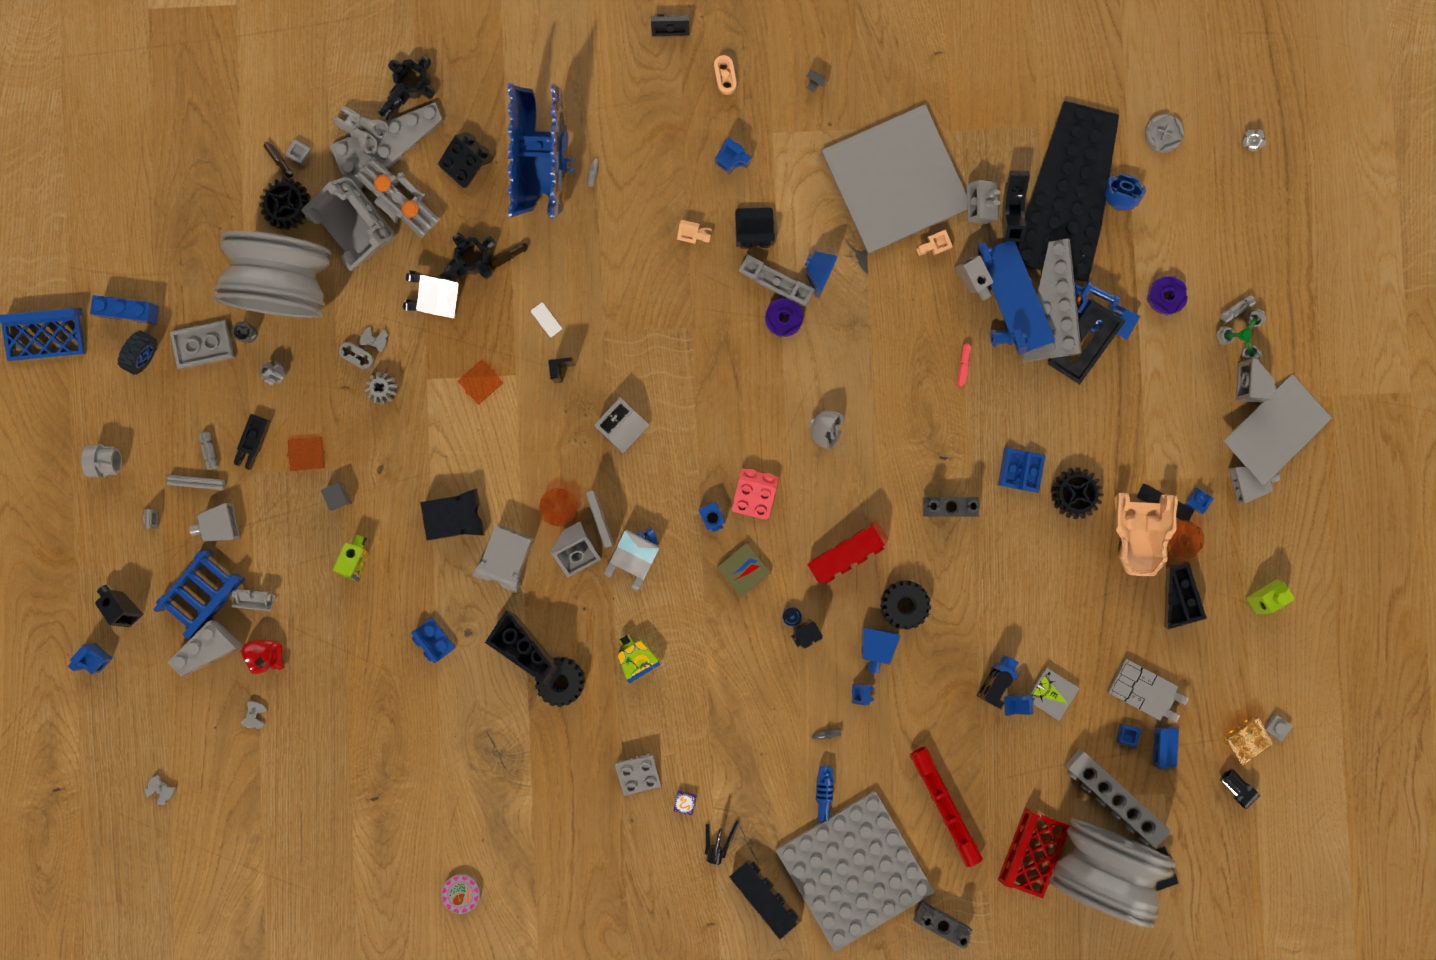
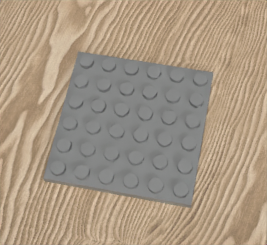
M875 790L830 816L829 821L824 820L775 849L834 952L935 893Z

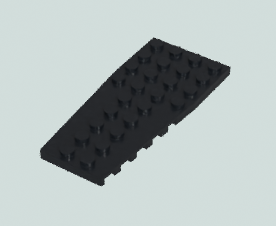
M1064 101L1061 105L1062 107L1057 117L1042 167L1039 170L1037 181L1026 209L1025 220L1027 228L1024 241L1018 242L1017 248L1025 267L1043 271L1049 242L1069 239L1074 279L1088 282L1102 228L1106 203L1105 188L1110 178L1119 114Z

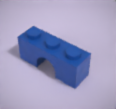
M92 295L90 314L100 318L126 319L138 323L156 325L159 306L150 302Z

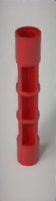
M926 746L910 753V757L919 775L922 777L931 795V799L936 804L965 866L972 867L979 864L983 857L973 837L970 836L962 820V815L958 812L949 794L948 788H946L938 773L937 766Z

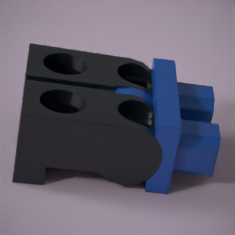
M1003 655L999 663L994 662L992 665L994 669L988 674L977 697L1002 709L1005 702L1000 699L1006 688L1012 685L1013 679H1016L1019 675L1015 672L1019 662Z

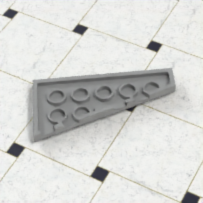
M1070 240L1052 241L1048 244L1037 296L1055 337V342L1024 353L1023 362L1082 354Z

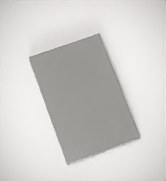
M227 320L170 332L176 366L179 370L235 358Z
M594 490L586 492L604 547L615 546L597 492Z

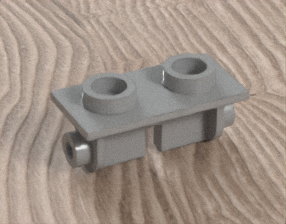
M237 588V590L232 592V597L235 598L232 607L270 611L276 596L270 594L269 591H254L251 593L250 590Z

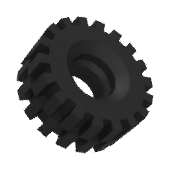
M904 580L891 584L884 591V595L881 597L882 604L880 605L883 616L890 624L900 629L909 630L919 627L918 625L923 624L925 618H928V612L931 610V605L929 604L931 600L927 595V591L921 585ZM904 597L910 598L913 602L912 610L907 613L902 612L898 606L899 601Z
M555 657L553 660L562 669L560 674L567 678V686L564 689H557L554 685L550 687L535 679V688L538 689L537 694L543 698L545 703L548 702L551 706L557 705V707H562L563 705H570L581 695L584 689L585 678L583 670L580 669L579 664L574 662L575 660L567 659V657Z

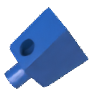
M862 627L861 658L870 661L868 672L879 674L881 663H891L900 634Z

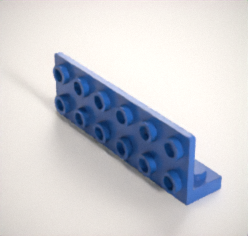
M1007 241L987 248L986 243L979 244L977 254L981 256L993 280L990 286L1018 355L1054 343L1055 337L1016 243Z

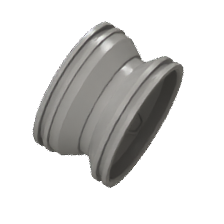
M227 231L221 234L222 242H220V249L231 261L230 266L217 278V285L214 286V291L216 292L213 295L214 301L223 305L265 314L297 318L323 317L324 312L320 309L325 307L323 302L324 294L316 281V275L330 266V250L311 242L274 234L249 231Z
M1071 819L1070 824L1073 827H1068L1067 833L1075 846L1074 850L1058 861L1056 868H1053L1052 874L1054 876H1050L1049 883L1063 893L1095 909L1140 926L1154 928L1156 922L1153 919L1158 918L1160 906L1155 885L1157 881L1173 876L1174 871L1171 867L1176 868L1177 862L1127 837L1081 820Z

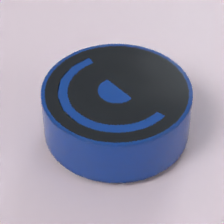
M795 607L786 608L782 614V619L788 626L798 625L802 618L801 612Z

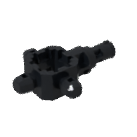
M422 56L418 60V64L411 59L404 60L402 63L391 60L388 64L389 69L394 73L392 76L395 86L389 91L388 101L378 111V114L387 121L395 109L405 105L409 98L417 99L423 95L431 99L435 95L434 89L430 86V76L426 72V69L428 70L431 65V60L428 57ZM408 70H414L422 75V80H419L416 88L410 89L402 84L401 79L405 78Z
M460 233L455 234L452 237L457 245L454 249L455 258L447 264V267L444 268L445 271L438 277L456 280L466 273L476 275L478 272L484 279L491 277L492 271L487 266L491 262V256L487 250H491L495 246L496 242L493 238L488 236L480 243L477 238L469 237L466 239ZM476 245L484 256L475 266L469 267L461 256L464 251L466 252L471 246Z

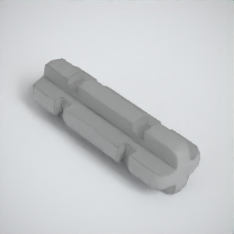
M1252 295L1247 296L1243 301L1238 302L1229 308L1228 311L1222 313L1220 319L1224 323L1231 321L1234 317H1237L1256 304V300Z
M210 433L199 434V441L202 442L203 457L207 461L205 462L206 469L213 470L218 468L217 460L214 459L216 456L213 444L210 442L212 440Z

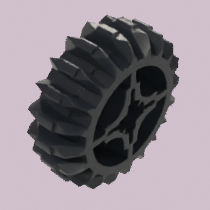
M282 178L281 183L275 179V185L268 183L270 188L268 190L263 189V192L266 194L265 196H260V199L264 202L259 203V206L263 208L260 212L265 215L264 219L267 222L270 221V225L273 227L277 225L278 229L284 227L286 230H290L291 226L295 229L297 228V223L304 225L302 219H306L301 209L310 201L308 199L311 198V195L306 193L307 188L302 187L299 181L295 183L293 179L287 181L286 178ZM286 191L283 195H278L279 193ZM297 195H298V197H299V206H298V208L295 206V202H296V200H297V198H296ZM274 200L276 201L275 213L273 211ZM280 200L288 203L291 206V208L289 206H285L282 202H280ZM288 213H294L289 217L283 218V216L285 217Z
M1079 467L1075 469V472L1072 468L1068 469V473L1062 471V477L1057 476L1055 478L1059 483H1052L1056 490L1050 491L1051 494L1056 495V497L1051 498V501L1058 502L1054 505V508L1061 507L1059 513L1064 514L1066 512L1067 518L1073 516V519H1078L1080 516L1081 519H1084L1086 514L1088 516L1093 515L1092 510H1098L1095 504H1102L1098 497L1104 495L1098 492L1103 486L1096 485L1100 480L1098 478L1093 480L1095 474L1090 473L1088 475L1087 469H1084L1081 473ZM1072 478L1083 480L1077 486L1068 483ZM1088 487L1090 488L1091 493L1090 498L1086 494V490ZM1063 489H1065L1068 494L1066 500H1064L1063 497ZM1074 490H1079V497H1075L1076 493ZM1077 501L1086 504V506H1084L1081 509H1074L1070 507Z

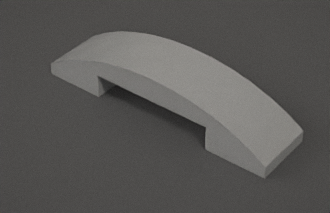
M748 254L739 269L741 274L752 281L805 307L815 291L812 287L779 273Z

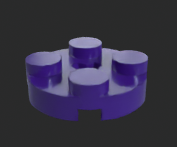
M1176 277L1159 278L1150 286L1147 302L1159 314L1168 316L1177 313L1184 308L1188 300L1186 285ZM1168 291H1170V297L1172 299L1166 300L1163 295L1164 292L1167 293Z
M781 298L773 301L765 314L767 328L777 337L794 335L798 332L803 322L801 307L795 301ZM781 313H783L784 315H789V317L787 318L788 322L785 323L784 321L779 320L781 318Z

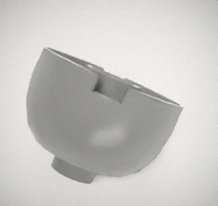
M823 411L815 419L811 420L809 429H811L813 441L818 446L828 450L835 447L841 436L839 426L844 424L843 414L834 411Z

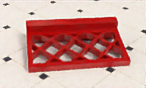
M1025 808L998 881L1011 889L1015 888L1044 898L1050 876H1052L1053 868L1057 864L1070 825ZM1038 819L1044 820L1047 827L1038 831L1036 828ZM1057 826L1063 827L1061 834L1055 837L1052 829ZM1049 831L1052 839L1043 843L1040 835ZM1037 837L1040 845L1031 849L1029 846L1030 840ZM1054 843L1055 851L1048 855L1045 847ZM1042 849L1045 857L1036 861L1033 853ZM1030 855L1033 863L1024 867L1022 864L1023 858ZM1047 861L1049 867L1047 871L1041 873L1038 865ZM1035 867L1038 875L1029 879L1026 871ZM1023 873L1026 881L1019 885L1015 884L1016 877ZM1038 880L1042 883L1039 892L1033 890L1031 885Z

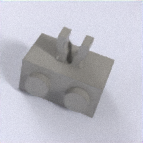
M977 180L967 184L968 222L988 224L998 220V206L1001 205V202L998 201L1000 190H997V182Z

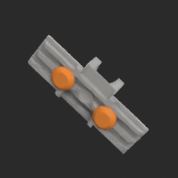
M374 157L355 175L377 196L375 205L380 210L386 212L390 216L391 221L397 224L399 222L398 218H400L420 238H423L440 220L423 204L427 198L425 193H421L412 185L402 172L396 176L392 175ZM399 184L414 196L411 201L396 189Z

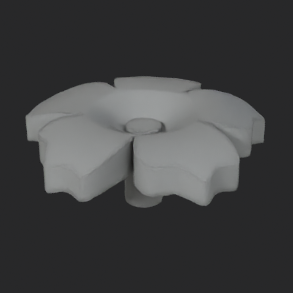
M1248 129L1245 132L1247 137L1243 138L1242 144L1243 147L1248 146V150L1251 152H1256L1258 147L1262 148L1266 145L1267 140L1263 139L1265 137L1264 130L1258 129L1255 133L1254 129Z

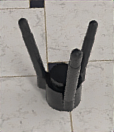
M739 820L735 822L723 850L720 846L723 830L719 829L716 844L711 845L710 848L709 824H706V848L704 854L707 855V862L716 865L721 864L722 858L726 857V852L737 830Z

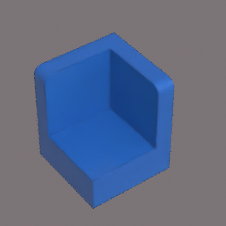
M1032 694L1004 696L1005 716L1033 714Z

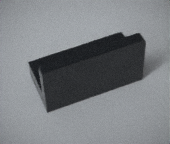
M573 358L548 360L550 379L554 383H563L561 368L576 366Z

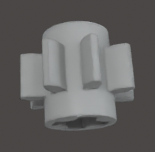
M275 360L272 364L266 362L260 370V374L263 375L261 378L271 386L274 382L279 384L285 377L284 367Z

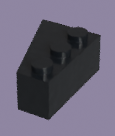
M1183 561L1166 566L1164 627L1172 629L1207 619L1189 562Z

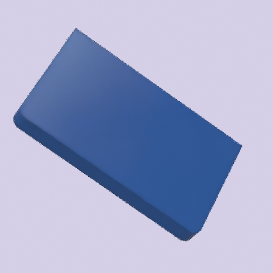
M1155 727L1153 766L1159 769L1177 767L1179 729Z

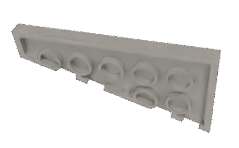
M434 102L386 122L389 129L387 135L383 138H378L366 130L365 132L371 134L377 140V148L373 153L368 154L360 148L359 140L356 137H348L331 144L330 147L342 177L350 178L362 190L366 186L355 175L372 157L388 170L403 157L405 152L415 147L418 141L424 136H428L444 121L437 104Z

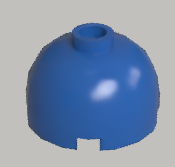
M1119 174L1118 177L1113 175L1107 182L1105 198L1108 204L1115 210H1131L1137 207L1143 199L1146 187L1144 185L1142 187L1139 184L1140 180L1131 175Z

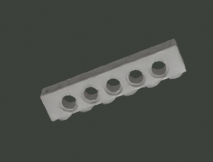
M1078 749L1064 765L1068 769L1067 774L1073 780L1079 779L1083 783L1081 787L1089 794L1093 792L1097 796L1095 799L1103 807L1106 805L1112 809L1110 813L1117 820L1122 818L1126 822L1124 826L1132 833L1136 831L1140 835L1138 839L1147 847L1152 845L1154 848H1157L1171 832L1168 827L1084 751ZM1086 769H1090V770H1091L1090 776L1087 777V778H1084V776H1083L1084 771H1085ZM1104 782L1105 788L1102 791H1098V785ZM1119 795L1118 803L1113 804V798ZM1134 809L1133 815L1127 817L1128 810ZM1148 822L1147 829L1142 830V824Z

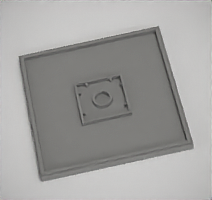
M922 105L821 151L867 254H871L967 211V194L926 105Z

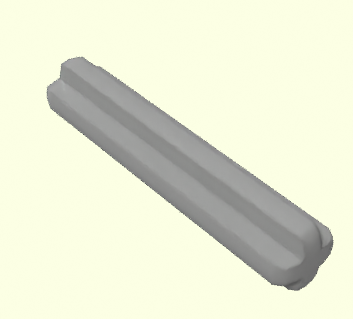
M176 475L167 476V485L224 490L225 481L220 479Z

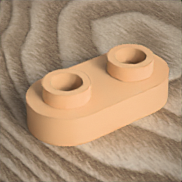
M722 55L716 58L714 70L719 91L722 94L730 95L736 90L737 81L732 59ZM726 65L727 68L723 70L720 68V66ZM729 83L731 86L729 88H725L724 84Z

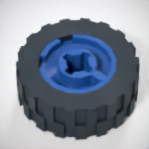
M141 330L136 331L127 339L119 353L117 363L119 367L133 375L141 373L155 355L158 345L157 339Z

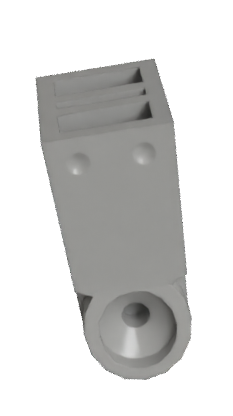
M501 525L495 526L482 561L472 576L485 581L495 580L503 588L518 593L521 572L535 539Z

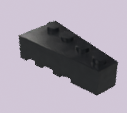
M506 610L485 643L541 683L552 687L562 669L519 617Z
M746 861L729 877L779 940H781L802 920L788 906L785 898L775 891L772 882L767 877L764 878L762 876L759 866L754 861L752 863Z

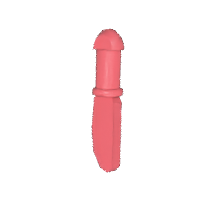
M968 343L962 347L961 364L957 380V386L959 387L964 385L968 375L971 346Z

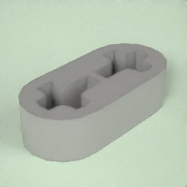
M347 342L343 343L339 348L340 356L357 367L369 370L374 366V357L356 345ZM350 347H352L351 351L356 353L355 356H352L350 354L346 356L347 353L345 352V349H350ZM359 356L363 358L368 356L367 360L369 363L362 366L363 362L358 359Z

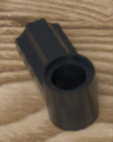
M1230 769L1221 775L1220 781L1231 791L1234 799L1243 808L1248 809L1260 797L1257 790L1246 783L1235 770Z

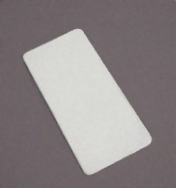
M542 302L531 310V313L549 337H553L562 330V327Z

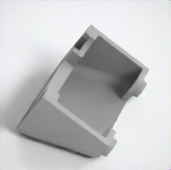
M347 177L330 181L301 209L309 222L315 224L322 223L345 251L341 256L342 263L350 271L358 268L395 238L392 228L356 183Z

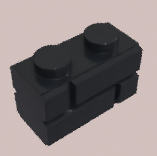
M811 619L804 622L803 626L799 625L794 628V634L791 635L796 646H802L804 649L811 646L812 642L816 643L823 638L816 623Z

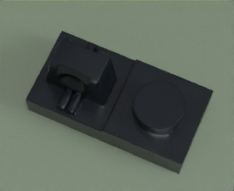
M655 14V17H651L652 37L690 36L689 15L667 17L666 14Z

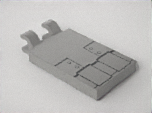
M1125 658L1107 693L1160 721L1164 716L1176 723L1180 715L1170 711L1174 700L1184 705L1189 700V698L1176 692L1178 686Z

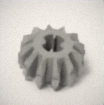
M377 372L376 377L370 375L371 382H365L366 385H369V388L364 389L365 392L369 393L367 398L373 399L375 404H378L380 401L382 405H385L386 399L390 402L393 401L391 394L397 396L393 389H397L398 385L393 384L395 378H389L388 373L382 376L380 372ZM380 385L384 386L382 387L384 389L383 392L378 391Z

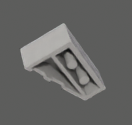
M218 620L208 621L167 663L180 676H183L242 648L243 645Z

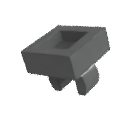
M810 70L807 75L811 79L807 89L815 92L819 85L825 87L828 79L813 70Z

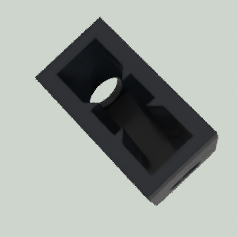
M103 585L97 590L100 598L95 602V605L109 625L130 628L144 615L124 592L111 590L108 585Z

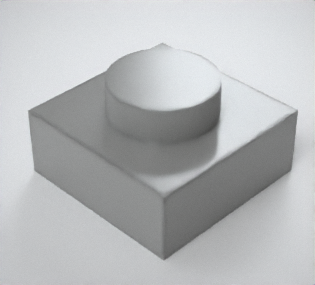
M1274 714L1263 730L1282 742L1293 726Z

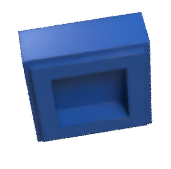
M1120 723L1116 742L1137 748L1141 729Z

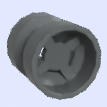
M246 322L236 323L232 330L233 336L244 343H252L258 336L257 329Z

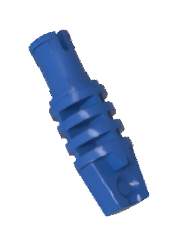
M819 766L816 802L818 803L817 820L824 821V819L825 821L830 820L829 811L830 804L833 801L834 785L831 766Z

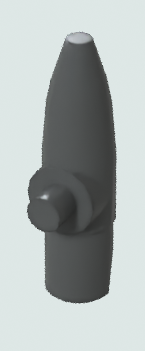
M841 729L819 732L813 735L812 739H830L841 736Z

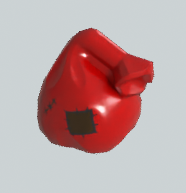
M253 640L244 644L240 650L252 674H262L267 672L269 668L272 670H282L285 668L282 660L283 646L278 641Z

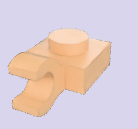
M681 220L677 240L694 244L697 239L709 242L712 229H699L698 223Z
M946 230L928 236V243L918 246L916 251L918 256L930 251L935 256L952 249L953 246Z

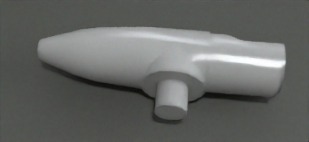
M597 158L594 159L589 170L587 186L589 187L594 186L598 169Z

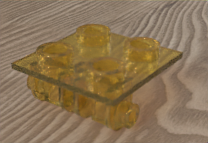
M1249 717L1242 724H1239L1240 730L1235 727V732L1232 730L1225 734V738H1223L1224 742L1231 746L1241 766L1273 744L1259 717Z

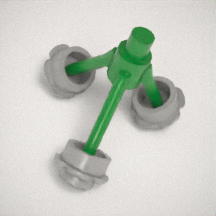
M1251 309L1247 316L1249 326L1239 333H1235L1232 328H1227V326L1220 327L1216 334L1218 342L1221 345L1231 343L1235 337H1238L1241 341H1245L1247 346L1242 353L1243 361L1257 359L1259 361V358L1262 357V352L1256 346H1251L1250 338L1252 336V328L1265 323L1267 319L1264 315L1265 312L1261 309Z

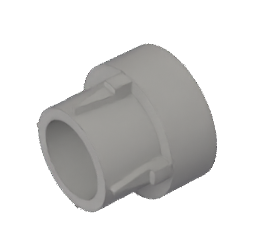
M86 445L81 457L83 472L87 477L118 475L117 473L120 472L122 467L120 450L105 445Z

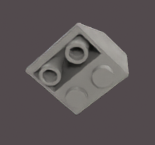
M619 398L594 426L624 453L650 425L624 400Z

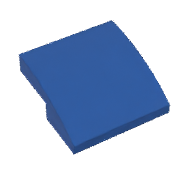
M1004 448L998 486L1039 493L1045 455Z

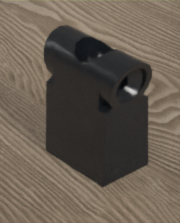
M477 488L459 496L420 502L426 540H437L465 534L485 536L483 521L477 514L480 504Z

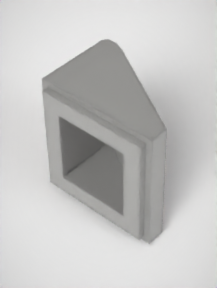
M158 509L143 510V528H158Z

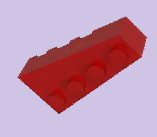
M876 520L871 523L870 527L858 531L850 539L848 538L840 542L835 548L827 550L811 560L807 565L819 584L822 582L827 584L835 579V574L839 572L844 574L852 569V564L857 562L859 565L868 559L867 556L874 553L876 555L883 551V546L886 545L888 538Z

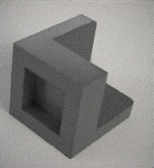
M338 482L321 490L330 511L352 504L344 483Z

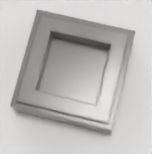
M294 139L285 156L304 166L312 149Z

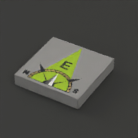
M1045 667L1029 694H1032L1033 705L1060 721L1080 688Z

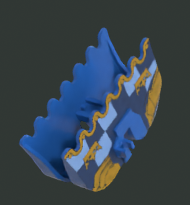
M508 83V93L510 95V103L508 105L510 124L508 126V134L510 136V144L508 146V159H510V165L508 166V175L510 177L508 217L533 211L539 196L546 194L549 197L547 214L551 219H554L563 211L565 206L566 171H574V168H568V162L575 161L572 158H564V148L568 147L569 132H567L562 89L556 84H551V94L553 97L551 116L553 124L551 132L536 131L537 108L533 89L522 88L513 83Z

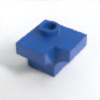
M729 137L715 157V164L728 174L736 167L742 166L747 168L751 163V156L744 152V148Z
M97 643L85 644L70 659L71 663L68 667L73 672L85 669L92 675L100 673L113 658Z

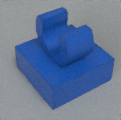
M1195 488L1185 504L1198 513L1204 514L1214 498L1201 489Z
M852 684V703L870 705V702L874 701V698L870 697V691H873L874 688L870 687V685Z

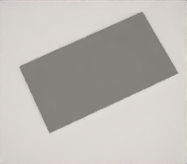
M1292 374L1276 389V394L1272 400L1264 401L1223 442L1264 486L1332 417Z

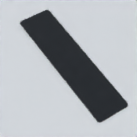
M1143 484L1137 497L1148 503H1160L1161 495L1165 494ZM1178 502L1176 518L1188 523L1194 509Z

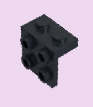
M465 132L454 136L439 160L438 165L461 187L466 188L470 185L480 167L491 163L494 156L488 148L478 143L472 134Z
M772 208L736 209V247L750 249L753 246H759V248L774 246L775 233Z

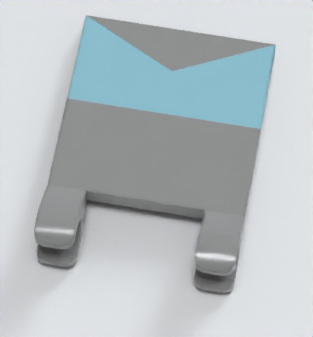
M625 530L604 575L611 577L617 566L637 576L631 588L638 591L660 547Z

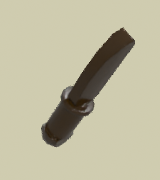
M265 142L263 147L282 170L284 176L291 178L293 172L289 169L285 160L273 145Z
M522 243L516 248L499 255L492 260L490 268L495 269L511 260V258L514 259L515 256L526 252L528 245Z

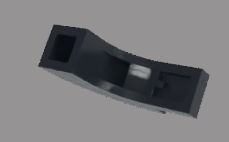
M1010 171L1008 182L1005 183L1002 206L1004 241H1024L1027 228L1025 198L1030 179L1029 171Z

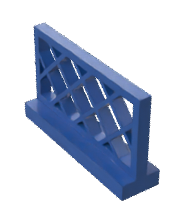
M82 308L0 315L7 361L86 354L80 316H83ZM74 320L75 329L71 333L64 326L68 321ZM50 322L58 327L53 335L45 329ZM30 324L39 328L34 336L26 331ZM8 326H15L20 330L15 338L10 335ZM61 330L69 335L64 343L56 338ZM42 332L50 337L45 345L37 340ZM23 333L31 339L26 347L18 341ZM72 339L78 343L79 351H72L67 347ZM53 340L61 346L57 353L48 348ZM34 342L42 348L36 355L29 350ZM16 344L23 351L19 356L13 357L12 348Z

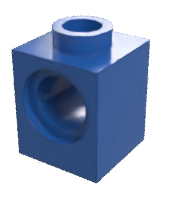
M716 502L698 509L707 530L715 532L723 528L722 524L725 521ZM711 512L718 515V521L714 524L707 521V516Z

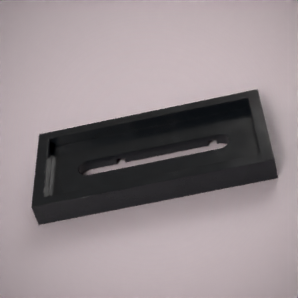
M1093 299L1078 319L1080 342L1083 341L1096 321H1103L1102 327L1075 363L1070 362L1072 355L1050 358L1047 363L1079 385L1126 322L1125 319Z

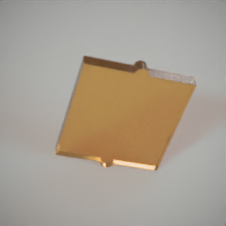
M483 359L458 380L459 384L466 390V394L470 395L478 405L503 384L495 374V370L491 369Z
M322 437L288 439L289 453L287 457H289L290 471L324 468L323 454H325V451H323Z

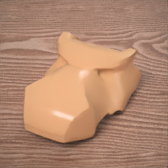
M1118 493L1114 498L1116 531L1121 538L1122 544L1117 557L1127 574L1155 576L1167 562V544L1176 532L1177 496L1161 495L1160 503L1130 502L1128 493Z

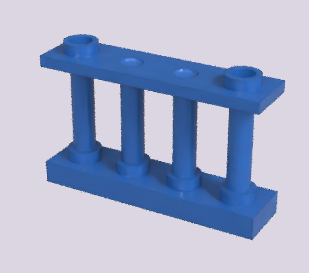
M201 550L194 556V562L166 595H162L156 601L157 605L153 609L155 612L166 609L186 626V631L182 635L187 639H191L214 617L230 598L233 590H236L245 580L240 574L227 575L208 559L213 553L211 550ZM202 565L223 581L224 586L220 590L216 591L196 574ZM190 579L211 596V601L208 605L200 603L183 588ZM178 594L198 611L199 615L195 620L189 619L171 603Z

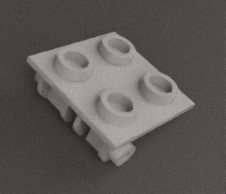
M648 753L640 758L636 756V759L631 757L630 760H619V763L615 764L624 796L661 787L655 766L654 754L650 755Z

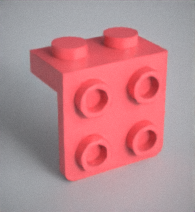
M741 468L732 511L767 520L770 516L779 477L770 473L764 474L753 469Z

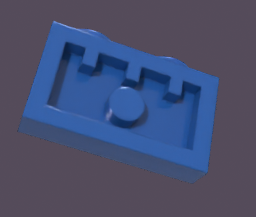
M433 617L411 632L413 642L418 647L421 646L425 651L423 654L429 662H438L456 648Z

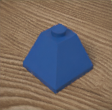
M815 251L813 256L809 255L805 266H808L806 273L812 288L815 289V297H820L838 256Z

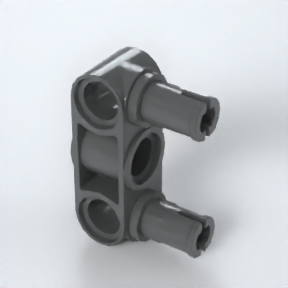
M923 497V516L979 517V497ZM949 501L956 505L954 512H949L946 509V504Z
M921 903L913 919L916 923L961 948L968 947L967 943H970V934L972 932L969 926L928 903ZM940 921L948 922L945 928L941 929L938 927Z

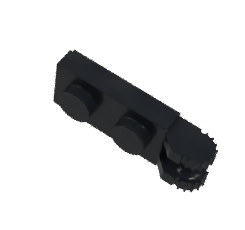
M250 414L237 447L238 451L234 459V465H241L244 455L247 453L249 456L245 469H252L270 420Z

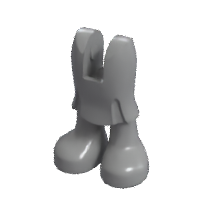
M343 106L340 111L348 118L344 121L335 116L333 122L338 128L348 132L351 137H356L359 140L360 148L368 154L373 153L377 148V140L371 134L365 132V130L367 129L378 138H383L388 133V124L379 119L370 120L353 109Z

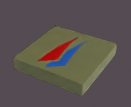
M747 543L717 567L741 597L771 573Z

